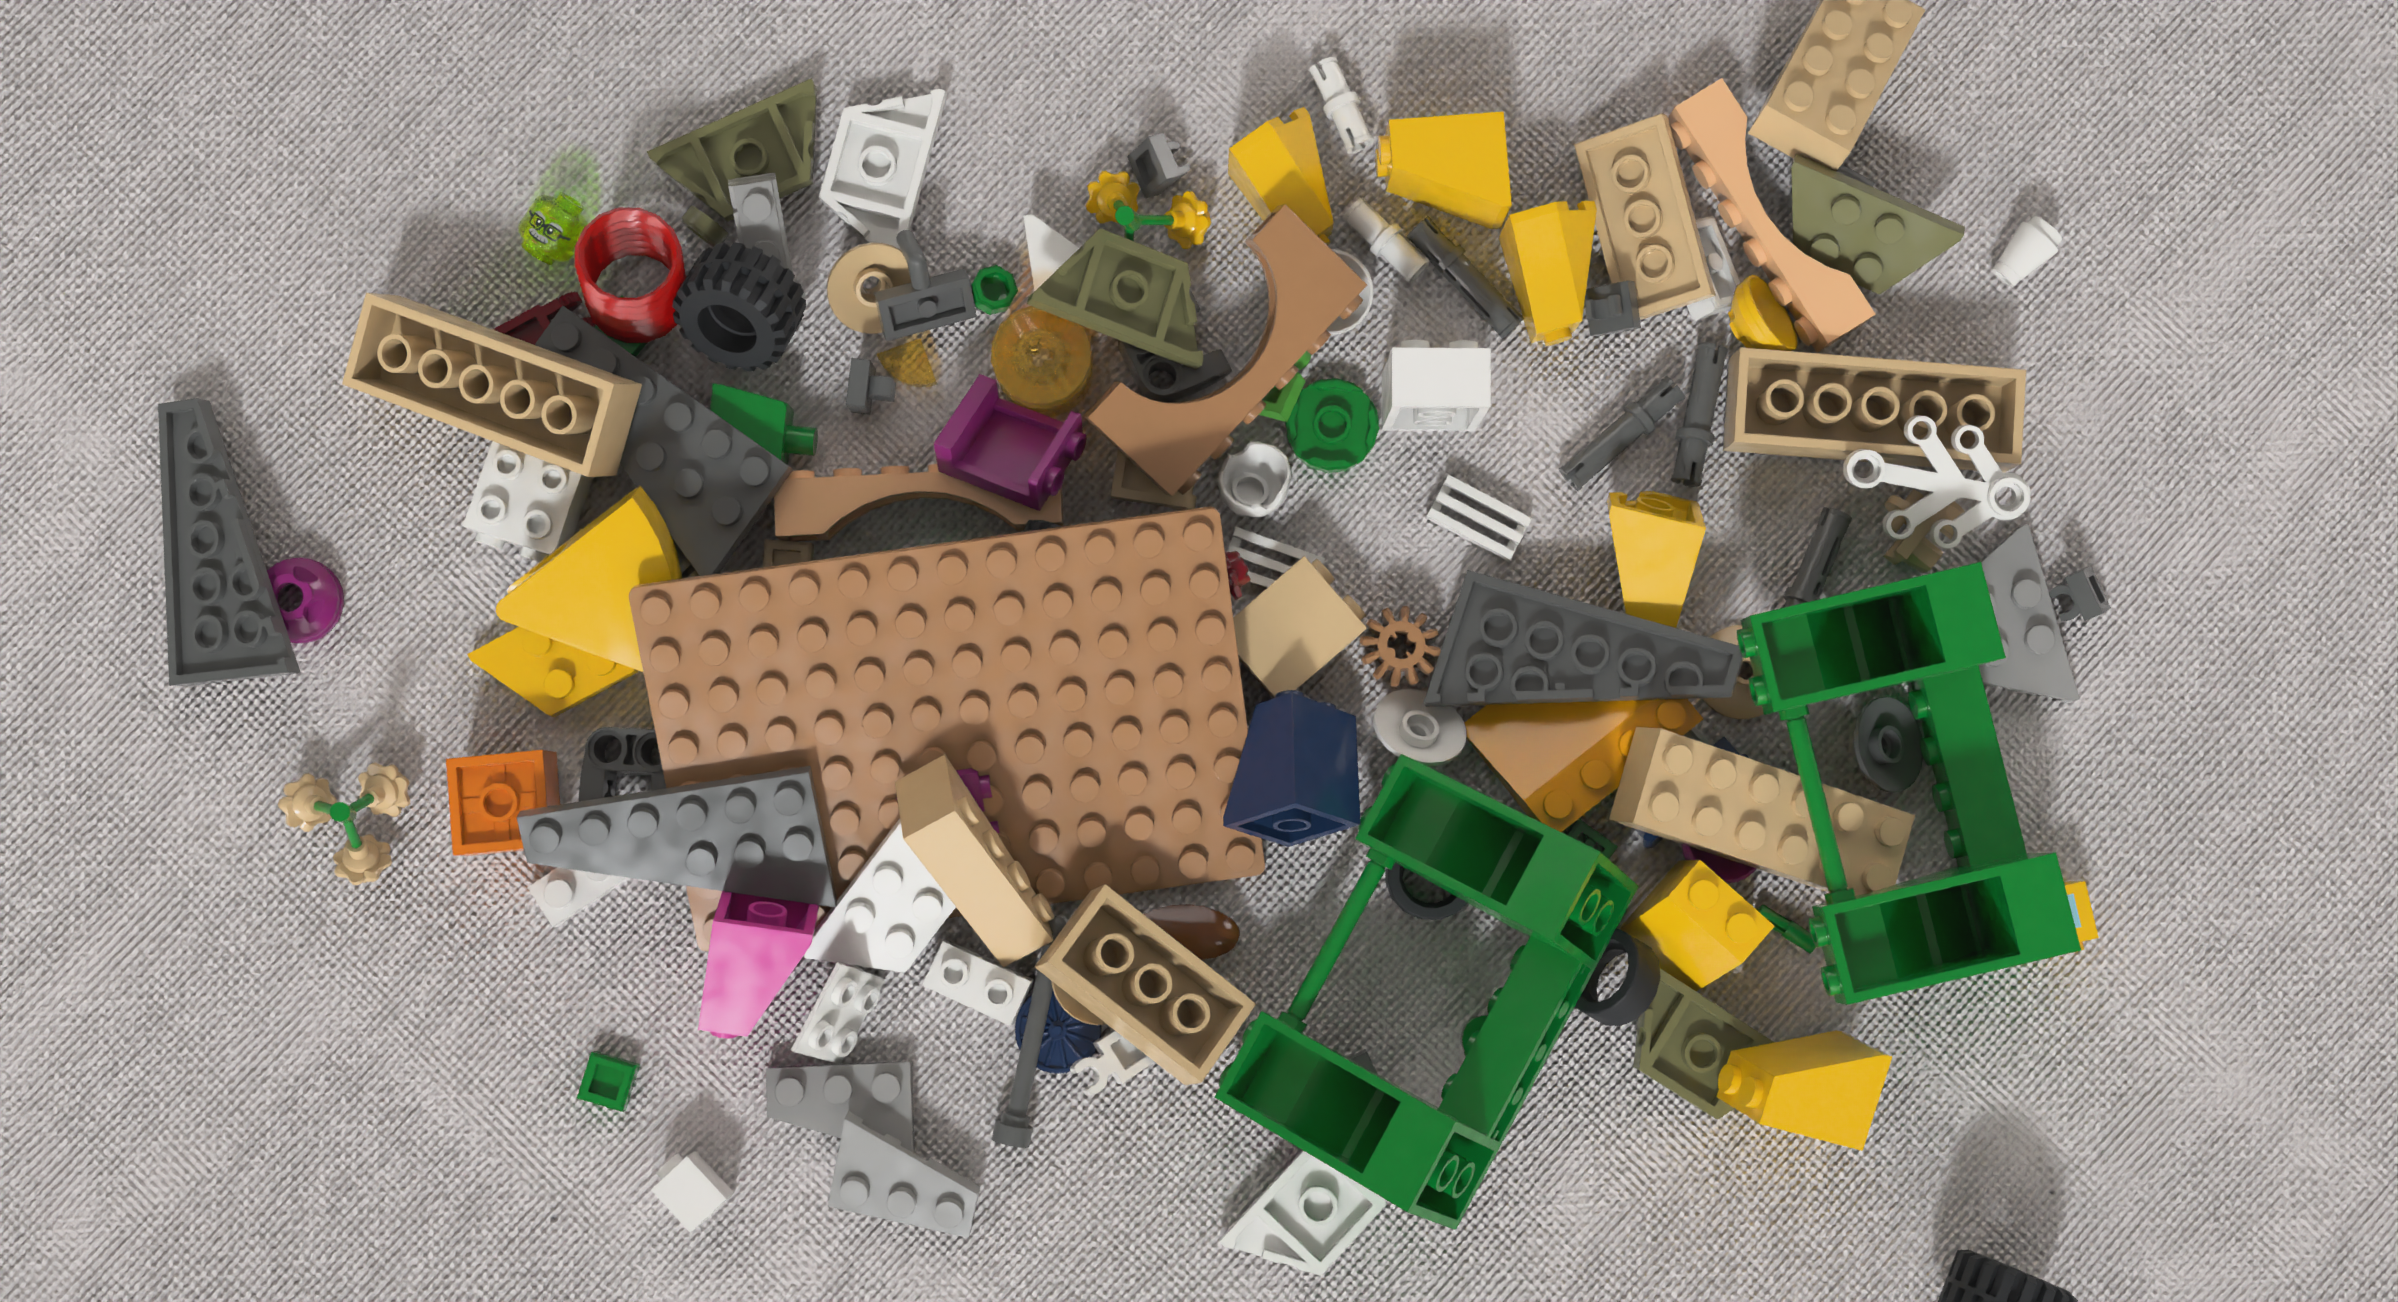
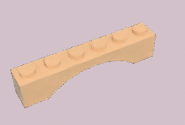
M1723 78L1675 106L1668 117L1675 146L1680 150L1685 149L1694 162L1692 169L1696 179L1705 189L1710 188L1720 202L1718 204V211L1722 219L1730 228L1736 227L1744 239L1743 249L1746 256L1754 266H1761L1770 280L1768 286L1774 299L1779 305H1786L1796 320L1794 322L1795 331L1803 343L1807 346L1812 344L1818 353L1862 326L1876 315L1850 274L1827 267L1804 254L1782 235L1767 216L1754 191L1747 167L1745 144L1747 115Z
M937 464L928 465V472L909 473L908 466H885L880 468L881 474L862 475V469L840 468L833 470V477H815L814 471L795 470L790 473L774 496L775 536L781 541L830 540L847 524L871 510L894 502L919 498L949 499L976 506L999 517L1017 531L1024 530L1029 520H1045L1064 526L1062 486L1055 496L1048 497L1042 509L1038 511L938 471Z

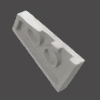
M912 1061L766 1068L767 1117L841 1138L844 1118L849 1111L863 1119V1125L883 1136L888 1133L902 1141L900 1146L915 1154Z
M848 1111L844 1118L828 1207L969 1238L981 1186L932 1158L926 1160L900 1146L902 1141L888 1133L884 1136L863 1125V1119Z

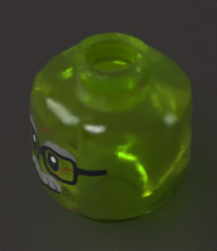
M560 192L556 198L546 194L538 196L518 224V232L523 239L520 243L521 247L533 257L548 265H553L555 261H569L575 254V245L583 228L588 225L586 219L581 215L584 206L563 192Z

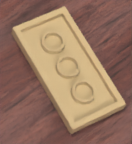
M1661 113L1574 144L1589 201H1594L1597 208L1595 225L1611 284L1627 280L1635 282L1640 320L1716 296L1667 115Z

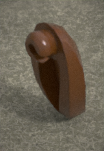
M1191 904L1170 905L1153 909L1144 914L1200 960L1216 958L1228 953L1235 947L1240 938L1239 927L1231 917L1204 906Z

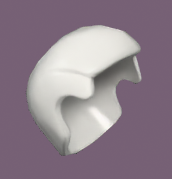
M1250 441L1240 452L1228 455L1221 466L1217 479V487L1222 502L1240 516L1262 517L1275 511L1284 502L1291 482L1292 472L1288 458L1275 445L1259 441Z

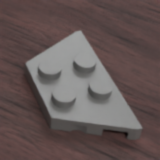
M2029 524L2023 525L2012 531L2007 539L1979 561L1982 563L2006 656L2004 659L1979 665L1983 685L1999 686L2029 695L2047 696L2063 702L2079 700V694Z

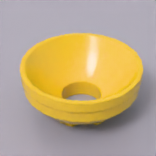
M1751 275L1738 284L1733 294L1731 310L1728 312L1730 318L1729 325L1735 337L1746 348L1781 351L1796 349L1797 335L1785 307L1776 302L1768 284L1756 275Z

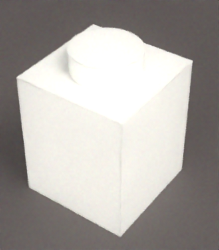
M696 1151L684 1159L678 1153L674 1155L656 1172L661 1181L651 1189L690 1233L700 1227L734 1194Z

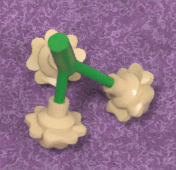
M376 762L369 764L367 771L362 772L358 776L362 787L360 799L350 805L337 802V799L330 793L327 779L318 778L315 780L314 776L309 773L303 774L298 781L286 783L283 788L286 796L279 799L278 807L285 813L286 824L289 827L295 828L300 826L303 831L310 832L317 824L330 821L331 817L335 821L343 823L349 839L346 841L344 848L333 855V861L337 864L334 872L337 877L347 878L355 886L361 883L377 881L382 870L392 864L391 856L388 855L391 851L389 843L379 842L371 834L364 837L359 836L354 820L356 819V812L366 806L370 807L374 815L384 813L397 817L400 815L402 808L410 805L411 800L407 793L409 780L393 764L388 766H382Z

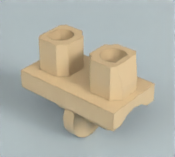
M1913 489L1905 500L1896 495H1891L1884 505L1889 512L1892 510L1904 511L1924 496L1919 491ZM1954 501L1917 525L1914 532L1908 538L1897 539L1883 557L1893 565L1903 561L1921 573L1930 571L1942 556L1943 551L1926 539L1925 536L1936 521L1940 519L1954 520L1965 511ZM1903 516L1895 517L1891 523L1892 530L1897 533L1903 524L1907 525L1906 519ZM1945 525L1940 529L1941 533L1950 540L1952 539L1954 531L1950 525Z

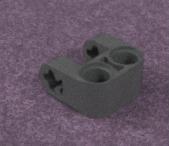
M1190 289V298L1195 304L1196 313H1198L1200 307ZM1118 341L1120 353L1143 397L1150 400L1171 403L1217 383L1232 372L1221 349L1203 355L1202 366L1195 370L1131 344ZM1158 370L1166 371L1173 377L1174 384L1164 390L1157 389L1150 383L1149 375Z
M604 727L592 732L585 745L580 777L579 802L615 796L617 774L652 776L651 790L666 788L662 764L655 766L651 760L652 749L658 744L655 729ZM619 739L622 748L621 754L617 760L608 763L605 758V748L609 742Z

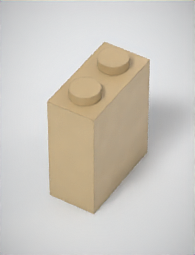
M1305 556L1302 557L1233 617L1238 658L1272 698H1275V695L1281 691L1297 690L1367 629L1361 622L1366 617L1364 611L1348 594L1341 599L1330 586L1335 581V578L1318 559L1310 563Z

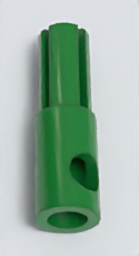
M1764 904L1757 909L1775 926L1773 930L1781 934L1783 938L1799 946L1809 954L1814 951L1816 946L1810 931L1794 921L1788 920Z

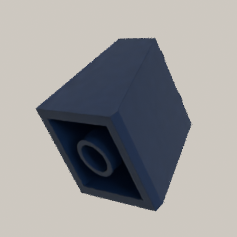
M1296 690L1278 692L1275 698L1257 704L1224 812L1223 826L1291 847L1361 825L1356 716L1336 709V705L1332 703L1317 702L1304 697V693Z

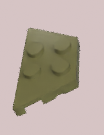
M812 78L651 149L647 151L648 156L655 165L725 221L729 222L734 219L728 180L775 173L780 198L813 184L817 88Z
M1798 154L1793 159L1791 167L1793 244L1804 254L1825 266L1850 274L1855 283L1860 287L1880 295L1960 242L1964 236L1965 226Z
M1102 228L1096 231L1028 298L1027 304L1192 369L1196 370L1202 366L1203 352L1202 350L1198 351L1194 324L1197 323L1195 304L1189 294L1191 279L1188 263Z
M1660 969L1661 978L1657 994L1648 1009L1638 1017L1633 1067L1718 1120L1735 1109L1716 1097L1719 1090L1718 1077L1723 1066L1727 1064L1730 1052L1774 1043V1041Z

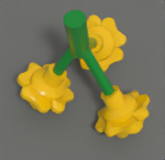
M1102 171L1098 176L1099 182L1091 181L1087 185L1089 199L1086 203V210L1090 213H1096V220L1100 224L1113 221L1122 225L1125 228L1124 238L1134 241V232L1141 225H1164L1168 229L1167 234L1170 239L1176 240L1181 248L1189 249L1192 245H1201L1203 243L1204 235L1211 225L1207 203L1198 200L1192 191H1186L1183 196H1173L1171 208L1164 215H1138L1136 213L1138 211L1136 199L1140 187L1136 182H1130V176L1127 172L1122 171L1113 174Z

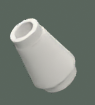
M2033 216L2028 223L2021 222L1997 264L1993 267V273L2002 282L2010 287H2014L2019 281L2023 280L2058 253L2057 246L2063 240L2062 236L2054 227L2040 217Z

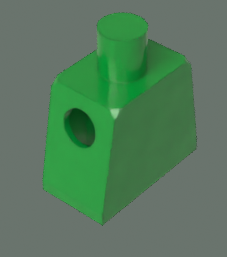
M713 384L710 410L788 465L789 454L815 456L818 442L817 428L793 426L794 410L788 403L729 386Z

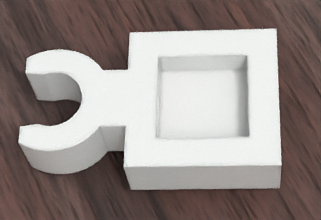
M1113 1029L1093 1042L1100 1054L1096 1058H1081L1075 1061L1070 1067V1071L1072 1074L1081 1072L1086 1067L1093 1070L1095 1074L1094 1082L1083 1089L1085 1095H1093L1105 1088L1108 1076L1111 1074L1118 1084H1123L1155 1061Z

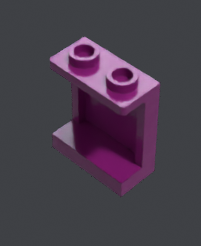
M979 374L935 440L934 449L939 472L1040 511L1048 497L1055 496L1059 492L1064 480L1065 470L1072 460L1077 461L1081 457L1087 437L1083 433L1081 414L1071 411L1065 422H1061L1006 401L998 396L997 381Z

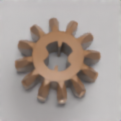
M1403 606L1400 609L1398 621H1395L1393 613L1389 608L1383 609L1381 616L1386 627L1376 620L1370 619L1366 627L1377 638L1363 636L1359 640L1360 646L1374 648L1375 651L1361 658L1362 664L1369 665L1378 660L1381 665L1374 671L1372 677L1375 680H1379L1386 670L1391 671L1389 680L1391 687L1399 685L1401 672H1404L1410 685L1417 684L1418 675L1414 666L1423 673L1430 674L1434 668L1422 656L1438 657L1441 651L1436 646L1425 644L1426 641L1438 636L1437 629L1433 628L1423 633L1419 628L1427 620V616L1424 613H1421L1413 624L1408 622L1410 608L1408 606ZM1396 635L1404 636V644L1412 646L1411 654L1407 651L1402 656L1403 659L1396 658L1395 649L1388 648V639L1393 642L1397 638Z

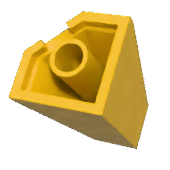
M1305 107L1294 110L1289 115L1292 121L1284 124L1279 117L1270 119L1230 147L1228 175L1263 221L1277 206L1286 204L1328 246L1331 242L1328 237L1332 234L1334 222L1310 114Z
M1558 201L1510 214L1500 233V245L1519 307L1524 317L1530 343L1544 340L1545 346H1551L1572 338L1571 332L1575 331L1582 322L1597 212L1594 201L1578 203V210H1569L1567 201Z
M1640 491L1637 500L1626 501L1627 494L1623 492H1610L1607 498V507L1625 612L1631 616L1677 628L1706 530L1699 503L1655 491Z

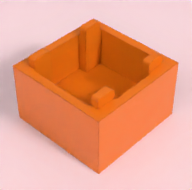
M532 750L446 759L453 856L524 851L516 818L519 812L560 805L557 752Z

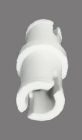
M1328 57L1319 61L1322 66L1321 69H1319L1317 64H1314L1309 71L1314 77L1325 101L1324 113L1328 119H1333L1345 145L1346 152L1353 154L1364 150L1362 143L1364 142L1369 147L1374 142V138L1370 134L1358 108L1361 101L1356 92L1350 91L1338 65L1337 58Z
M1365 198L1358 199L1344 214L1342 220L1348 223L1371 245L1370 251L1376 257L1382 255L1406 278L1408 283L1417 279L1429 265L1430 260L1425 258L1401 235L1402 229L1396 223L1390 225L1367 203Z

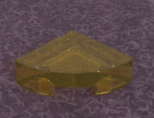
M921 338L876 354L884 369L897 381L913 387L938 385Z

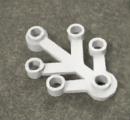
M1917 415L1908 419L1904 426V435L1909 442L1919 445L1936 473L1885 463L1880 454L1867 449L1853 451L1848 455L1843 465L1845 478L1856 487L1872 488L1880 482L1931 491V493L1904 511L1892 510L1886 514L1883 519V529L1888 536L1895 539L1908 538L1914 532L1917 525L1960 497L1979 501L1954 520L1940 519L1931 526L1930 538L1932 542L1946 549L1957 546L1962 540L1963 535L1991 517L1999 520H2012L2019 517L2026 511L2031 499V492L2027 482L2015 473L2001 471L1984 445L1983 432L1973 425L1957 427L1952 433L1951 443L1956 451L1969 455L1984 482L1964 478L1936 435L1937 427L1935 422L1927 416ZM1919 421L1925 422L1928 427L1927 435L1922 439H1917L1913 435V427ZM1970 430L1975 435V442L1970 448L1966 449L1961 445L1960 437L1965 431ZM1861 459L1867 460L1870 464V471L1864 477H1858L1854 471L1855 464ZM2008 487L2012 493L2011 500L2007 504L2001 505L1997 501V493L2001 488ZM1897 516H1903L1907 522L1905 530L1901 533H1895L1891 528V523ZM1950 525L1953 528L1954 535L1950 541L1943 543L1939 539V531L1943 526Z

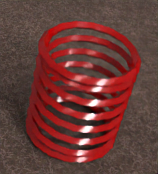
M618 207L599 214L583 228L575 245V268L585 305L592 321L606 335L625 343H647L666 336L678 325L673 318L675 309L672 305L677 295L676 293L686 278L682 247L674 229L659 215L642 208ZM626 256H647L660 261L670 270L666 280L653 292L637 298L617 297L604 292L596 285L601 272L613 261Z

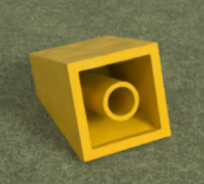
M1504 111L1390 119L1385 135L1378 136V149H1375L1377 177H1385L1387 192L1489 229H1501L1512 206Z
M1680 860L1619 929L1651 947L1659 960L1660 969L1697 992L1742 964L1775 926L1701 860Z
M1838 1030L1733 1050L1730 1052L1727 1064L1720 1071L1718 1077L1719 1090L1716 1097L1759 1124L1863 1151L1892 1056L1846 1032Z

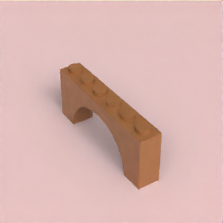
M1286 204L1277 206L1244 241L1253 251L1263 269L1269 300L1268 317L1261 341L1244 368L1232 380L1214 392L1190 401L1175 403L1150 400L1130 390L1122 382L1115 381L1083 415L1092 426L1166 495L1172 497L1177 491L1182 495L1189 491L1202 474L1197 469L1207 458L1211 456L1216 460L1229 448L1234 441L1230 436L1231 432L1242 421L1246 425L1251 423L1265 408L1266 403L1262 399L1274 386L1280 390L1288 384L1299 369L1294 364L1306 351L1311 355L1317 352L1331 336L1327 328L1339 316L1343 320L1348 318L1363 301L1359 294L1367 284Z

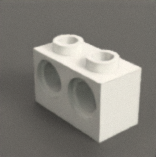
M950 940L942 941L922 986L1011 1026L1015 1023L1034 979L1009 967L1003 968L998 962Z

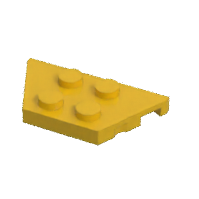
M517 627L467 654L473 663L554 718L638 673L636 669L521 627Z

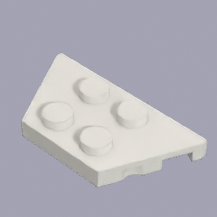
M934 89L930 90L931 94L908 99H903L900 96L885 99L877 105L861 104L843 109L819 198L822 203L868 243H885L900 249L896 241L898 233L903 230H910L947 98L945 90Z
M900 818L839 897L836 907L830 909L814 930L812 943L803 957L905 973L956 908L904 841Z
M1301 1150L1219 1239V1242L1224 1247L1232 1250L1238 1249L1261 1256L1262 1259L1279 1264L1284 1263L1297 1267L1299 1270L1322 1276L1387 1203L1381 1196Z

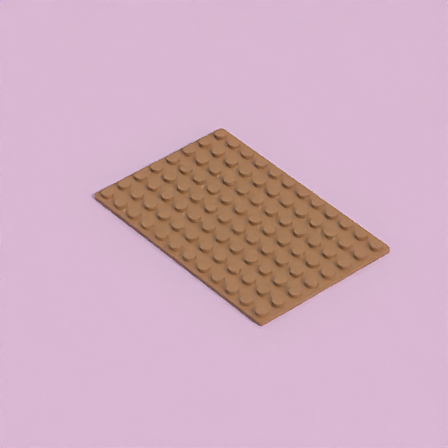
M1215 507L1187 509L639 584L632 587L629 592V602L666 788L811 766L837 900L900 818L898 801L896 800L895 781L944 754L955 770L973 768L979 772V776L989 774L992 797L983 799L985 807L983 813L987 816L989 822L998 821L1000 833L997 834L1013 860L1018 861L1025 870L1030 886L1036 895L1042 893L1049 904L1084 900L1091 890L1104 884L1120 895L1257 876L1265 870L1262 838L1223 826L1224 812L1246 741L1248 728L1219 511ZM686 886L697 945L702 951L709 952L713 919L722 891ZM819 906L815 929L832 907ZM955 908L948 918L961 917L963 915Z

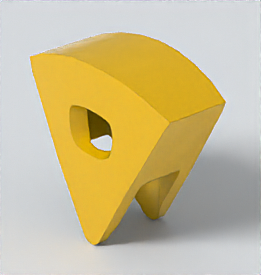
M639 485L509 586L508 594L497 603V616L505 622L643 672L629 602V592L632 587L639 584L682 579L676 546L667 524L654 502Z

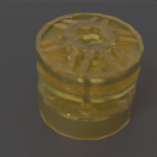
M1033 306L1015 311L1000 324L992 341L991 363L1001 391L1009 402L1053 418L1070 412L1085 399L1093 382L1094 361L1085 329L1081 325ZM1042 348H1047L1050 358L1053 360H1044L1042 367H1037L1031 354L1039 355Z

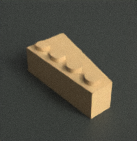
M944 754L895 781L904 841L1004 968L1052 942L1053 936L1049 921L1054 919V914L1049 902L1042 893L1036 895L1030 886L1025 870L1018 861L1013 860L1001 838L989 823L947 756Z

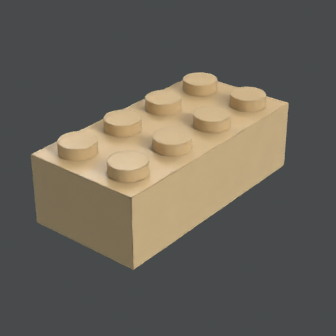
M1820 0L1748 134L1792 158L1798 154L1837 171L1852 151L1926 9L1909 0Z
M1106 884L1088 893L1035 965L1037 970L1184 1085L1203 1082L1256 1005L1255 1002Z

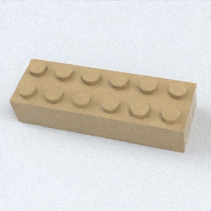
M366 293L342 382L345 386L587 477L617 475L642 387L640 383L405 297L377 293Z
M1740 347L1728 361L1723 451L1846 460L1853 451L1867 449L1880 454L1885 463L1932 467L1919 445L1909 442L1904 435V426L1907 420L1913 416L1920 415L1927 416L1935 422L1937 427L1936 435L1958 469L1977 471L1969 455L1956 451L1951 443L1952 433L1957 427L1973 425L1983 432L1984 445L2001 471L2007 472L2021 465L2026 370ZM1923 421L1917 422L1913 427V435L1917 439H1922L1927 435L1928 427ZM1970 430L1965 431L1960 437V443L1966 449L1970 448L1975 442V435ZM1865 459L1859 460V462H1868Z
M1636 727L1609 820L1830 892L1828 891L1799 775L1662 728ZM1822 783L1848 885L1847 888H1854L1855 896L1895 885L1915 815Z

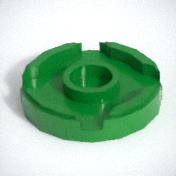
M1338 378L1317 380L1302 389L1288 421L1285 422L1287 442L1295 456L1309 468L1325 473L1347 471L1362 463L1375 445L1379 431L1377 409L1372 400L1370 401L1368 395L1355 383Z

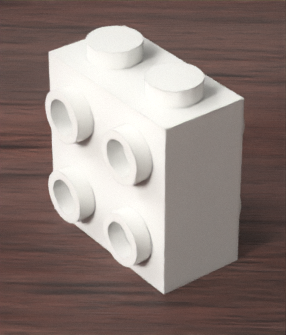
M492 441L463 527L477 533L474 541L503 550L504 544L507 542L522 547L519 556L540 562L574 535L593 477L581 475Z

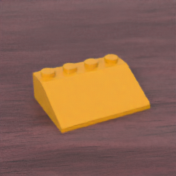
M1688 699L1486 705L1465 721L1464 724L1468 742L1526 815L1562 832L1619 787L1636 727L1662 728L1683 736L1700 723L1703 717Z

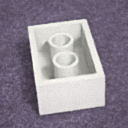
M1406 340L1400 342V347H1392L1382 373V431H1476L1491 407V348H1478V342L1470 340L1449 342V348H1429V342L1425 340Z

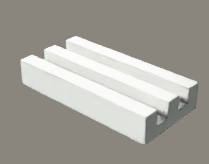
M1449 474L1426 516V519L1508 562L1511 560L1517 545L1520 543L1526 528L1532 520L1531 517ZM1452 490L1517 524L1515 530L1448 495L1449 492ZM1444 505L1509 539V541L1504 546L1439 511Z
M1239 527L1235 528L1227 552L1237 551L1243 560L1284 574L1292 566L1239 548L1241 541L1298 561L1304 556L1310 563L1318 559L1323 564L1325 560L1323 557ZM1250 571L1247 573L1251 578L1249 583L1265 589L1276 581Z

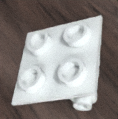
M837 962L791 1051L841 1064L844 1057L855 1047L858 1038L857 1033L865 1017L877 1005L880 998V989L885 978L866 972L861 966L845 965Z

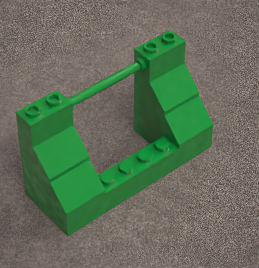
M1981 562L1754 614L1740 620L1742 629L1737 630L1739 649L1743 658L1750 657L1754 677L1749 678L1751 697L1756 706L1762 705L1764 715L1779 712L1780 720H1787L1786 724L1828 891H1830L1824 894L1826 903L1812 906L1814 918H1809L1812 940L1816 947H1822L1827 965L1821 967V977L1828 996L1834 995L1836 1003L1849 1005L2081 951L2056 852H2026L1979 665L2006 658ZM1911 682L1913 691L1908 694L1909 706L1913 717L1921 721L1925 736L1920 739L1921 753L1926 765H1932L1936 784L1932 785V796L1937 810L1944 812L1948 830L1944 831V843L1951 859L1956 858L1957 866L1855 896L1854 888H1847L1848 885L1804 715L1810 714L1809 704Z
M1401 754L1396 764L1391 765L1385 772L1381 783L1382 790L1373 806L1367 808L1360 819L1361 825L1358 826L1359 832L1355 839L1369 848L1366 857L1370 861L1366 864L1287 1010L1288 1013L1281 1011L1278 1018H1275L1261 1011L1258 1018L1248 1025L1243 1034V1045L1234 1062L1230 1063L1222 1072L1219 1079L1220 1088L1214 1098L1402 1210L1456 1230L1639 886L1600 851ZM1395 863L1422 876L1529 937L1526 945L1520 946L1515 952L1510 963L1511 973L1503 988H1498L1490 998L1487 1007L1489 1014L1480 1031H1475L1467 1041L1464 1050L1466 1057L1457 1073L1452 1074L1444 1084L1441 1092L1443 1100L1439 1108L1303 1033L1307 1024L1302 1021L1305 1020L1381 880L1385 868L1392 870Z

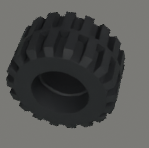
M733 242L731 247L726 243H719L713 249L709 247L705 249L695 261L673 300L672 307L675 309L673 318L675 323L681 326L679 332L683 338L692 342L691 347L698 353L703 352L706 354L708 360L714 363L721 362L725 364L726 368L736 370L737 367H741L744 371H755L756 367L764 370L769 368L773 362L777 363L782 357L804 316L806 300L802 298L804 293L802 286L793 281L795 275L789 268L784 269L780 265L781 261L773 255L770 258L763 254L762 249L755 246L749 249L743 243Z
M1969 1249L1957 1250L1938 1302L2078 1301L2069 1291Z

